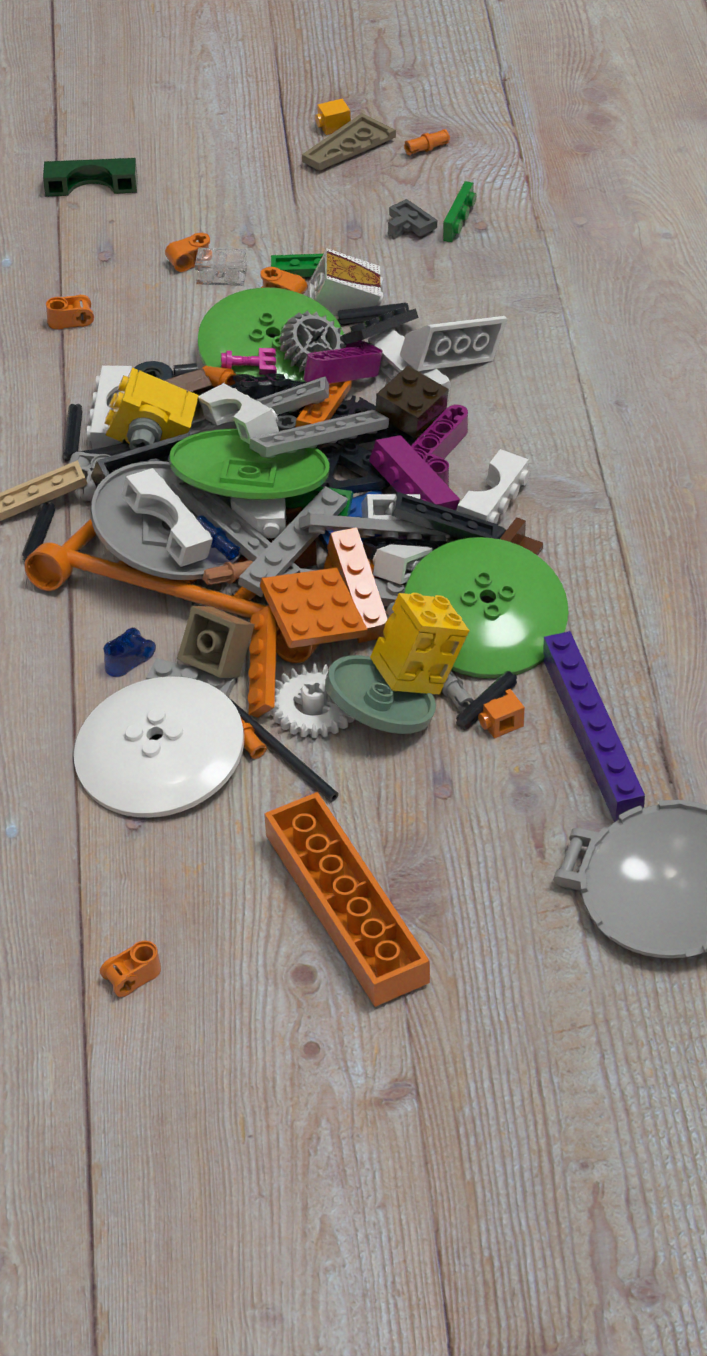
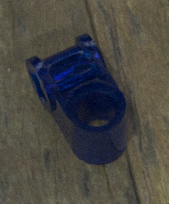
M135 627L127 629L123 634L104 645L105 672L112 677L126 675L130 670L148 661L153 656L156 644L152 640H146L142 637L140 631Z

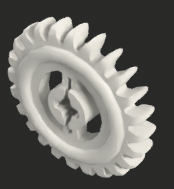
M314 663L311 673H308L305 666L302 665L301 675H298L294 668H292L291 679L283 673L281 676L282 682L275 680V706L269 713L274 716V722L281 724V728L284 730L290 728V733L293 735L300 732L301 737H306L308 734H311L312 738H317L318 734L327 737L328 732L336 734L339 732V728H347L348 722H353L355 719L346 714L336 704L327 701L328 692L325 687V679L328 673L327 664L324 665L321 673L318 672ZM295 702L302 705L304 714L296 709L294 706Z

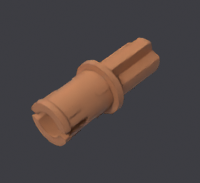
M247 560L234 564L225 562L223 566L205 569L202 576L203 580H205L207 585L222 582L234 583L253 561Z

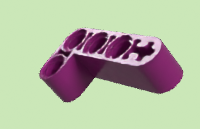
M361 340L346 344V348L308 353L303 379L306 382L326 377L328 383L376 377L379 374L383 351Z
M451 405L446 408L411 446L448 487L449 463L445 458L468 433L467 408L463 405Z

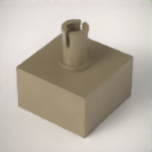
M192 606L177 659L220 678L240 677L255 624L211 606Z

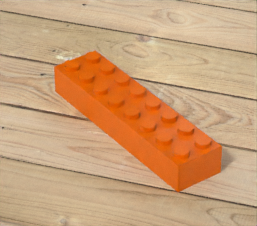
M313 793L264 813L266 837L374 1007L429 984L430 960L319 793Z

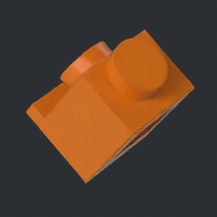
M509 689L505 691V696L484 704L483 712L478 715V719L484 730L487 729L493 738H497L524 727L525 707L513 691Z

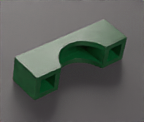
M136 158L44 161L43 182L45 197L69 196L74 189L86 184L104 185L110 188L114 194L137 193L138 174Z

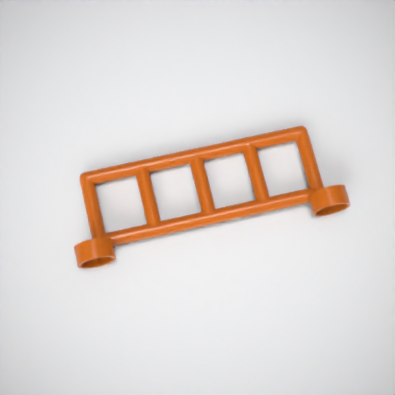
M91 519L62 546L50 542L43 543L25 561V572L28 579L36 587L46 591H52L60 587L71 576L74 567L247 618H251L252 615L266 607V605L252 602L251 600L256 594L243 586L231 596L192 585L197 579L177 580L162 578L140 571L121 560L115 563L80 553L79 551L97 535ZM242 556L237 563L245 562L248 559L245 556ZM277 623L276 653L284 660L292 663L304 662L319 646V644L289 648Z

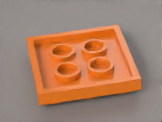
M337 568L261 579L259 586L289 648L366 636L368 629Z

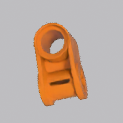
M195 233L190 237L174 241L166 247L165 255L178 272H185L199 265L207 264L213 258L212 252L209 250L210 237L206 233Z
M266 267L260 272V277L263 280L261 288H280L304 294L308 288L305 279L301 276L282 271L276 267Z
M79 294L48 299L46 302L48 326L52 329L60 330L90 325L94 321V314L90 309V298Z
M147 940L139 941L120 954L109 958L100 968V975L103 979L110 981L113 985V991L118 997L129 995L138 987L155 979L161 972L158 949L153 942Z

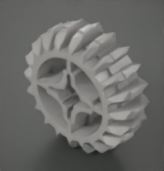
M308 310L303 314L298 312L294 317L288 319L281 330L279 343L282 344L280 351L285 352L284 359H290L292 361L291 367L294 365L298 366L299 372L305 370L308 353L346 348L347 345L343 343V337L340 334L341 328L334 327V321L329 322L326 320V315L319 317L317 311L311 315Z

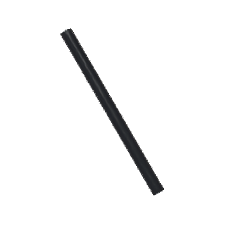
M230 699L245 723L252 725L255 735L330 802L337 799L339 793Z

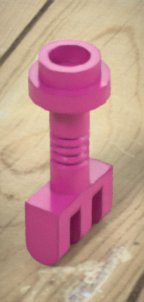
M259 348L258 356L248 357L232 356V351L226 350V353H221V368L232 369V366L248 365L258 366L259 375L277 373L275 366L276 350L273 348Z

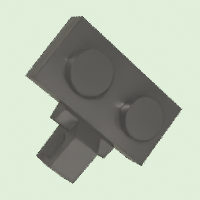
M408 199L389 207V215L394 219L388 222V234L393 238L403 235L405 231H413L418 236H421L437 228L438 220Z

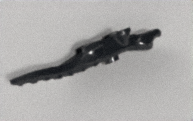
M268 373L264 377L236 374L233 375L235 384L230 387L257 400L290 389L296 383L304 384L307 382L285 379L284 374Z

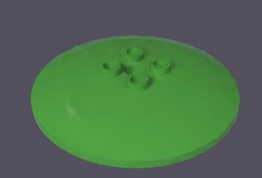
M280 288L247 289L223 298L206 313L198 331V352L204 366L221 368V353H226V350L232 351V356L248 357L258 356L259 348H273L276 350V374H284L285 379L304 381L305 370L299 372L298 366L294 365L291 367L292 361L284 359L285 352L280 351L282 344L279 343L283 326L288 319L294 317L298 312L303 314L307 310L311 315L316 311L319 317L326 315V320L329 322L334 321L335 328H341V326L328 309L303 294ZM268 334H276L277 336L274 337V338H271V337H269V336H267V335H268ZM232 366V370L236 374H249L254 377L265 376L259 375L258 366Z
M238 429L212 430L194 434L176 443L170 451V467L180 479L199 489L232 498L268 500L297 496L318 488L327 480L329 475V461L316 447L302 448L294 453H281L273 458H264L256 451L250 449V444L240 438Z
M466 538L438 547L416 565L405 588V594L419 593L423 596L433 597L440 595L450 601L452 607L461 616L462 621L470 630L451 670L472 677L499 678L506 671L518 675L535 668L544 662V637L564 633L568 621L567 596L561 581L553 569L530 550L501 539ZM482 596H490L494 599V602L485 603L480 598Z

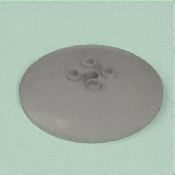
M148 461L124 466L110 473L96 488L91 502L90 513L92 525L97 536L112 554L140 571L168 579H203L202 576L205 569L223 566L225 562L237 563L243 556L186 506L203 528L210 533L213 540L208 558L180 567L166 550L171 530H167L164 527L170 526L156 516L135 513L124 500L122 491L126 476L151 468L170 487V483L179 477L172 471L169 462ZM215 494L231 508V497Z

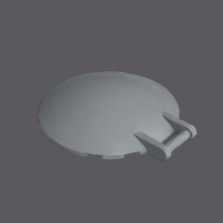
M687 800L659 801V805L642 808L640 805L619 815V819L608 828L604 827L600 832L581 828L572 829L569 836L570 845L562 866L556 871L553 881L559 886L582 891L583 901L591 919L607 937L633 952L657 958H683L707 952L706 804ZM581 847H588L579 872H572Z

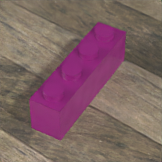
M401 435L375 441L369 462L397 492L420 494L421 500L457 510L460 498Z

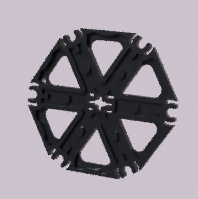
M352 395L350 400L343 399L331 419L357 414L361 411H375L376 406L361 397L356 402V396ZM298 410L294 412L288 411L277 415V417L292 415L297 419L301 412ZM389 424L388 428L378 430L374 434L365 433L358 435L356 438H344L337 440L336 443L317 445L316 448L329 461V475L321 487L326 486L328 488L348 490L354 494L389 487L390 483L369 462L372 453L369 450H373L376 440L400 435L411 446L412 437ZM339 463L362 476L361 478L336 480L334 478Z

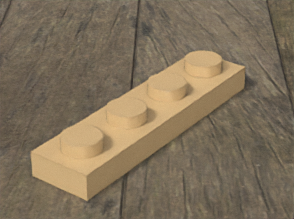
M78 460L1 492L0 521L88 485Z

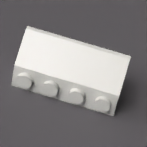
M499 316L424 326L406 333L400 356L417 371L493 361L507 318Z

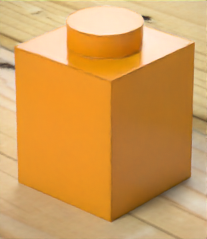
M343 98L317 104L318 114L315 115V121L318 128L321 127L325 135L334 133L351 121V110Z

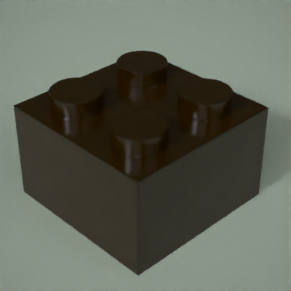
M407 365L376 394L375 411L389 418V424L417 439L447 408L449 389Z

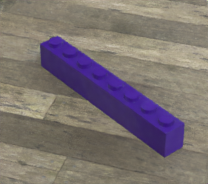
M571 631L545 636L543 644L544 664L613 821L616 822L619 819V815L640 805L644 808L645 794Z

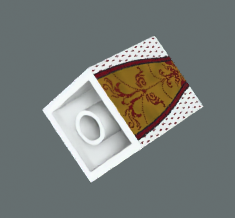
M327 248L308 283V297L319 302L333 315H337L339 310L379 306L383 298V292H381L383 277L380 276V266Z

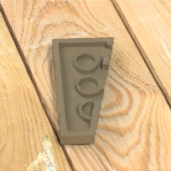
M361 113L303 153L302 162L320 171L396 138V130Z

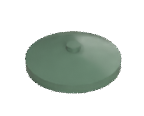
M351 655L339 658L332 663L326 675L325 687L333 702L355 720L375 729L398 734L419 732L430 724L435 713L436 703L432 693L392 691L370 656Z

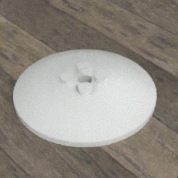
M186 677L147 679L115 692L91 712L82 725L75 743L74 764L81 785L89 796L98 804L113 812L126 816L146 818L172 815L205 801L229 780L242 756L244 728L235 705L223 692L214 686ZM155 734L163 735L158 740H149Z

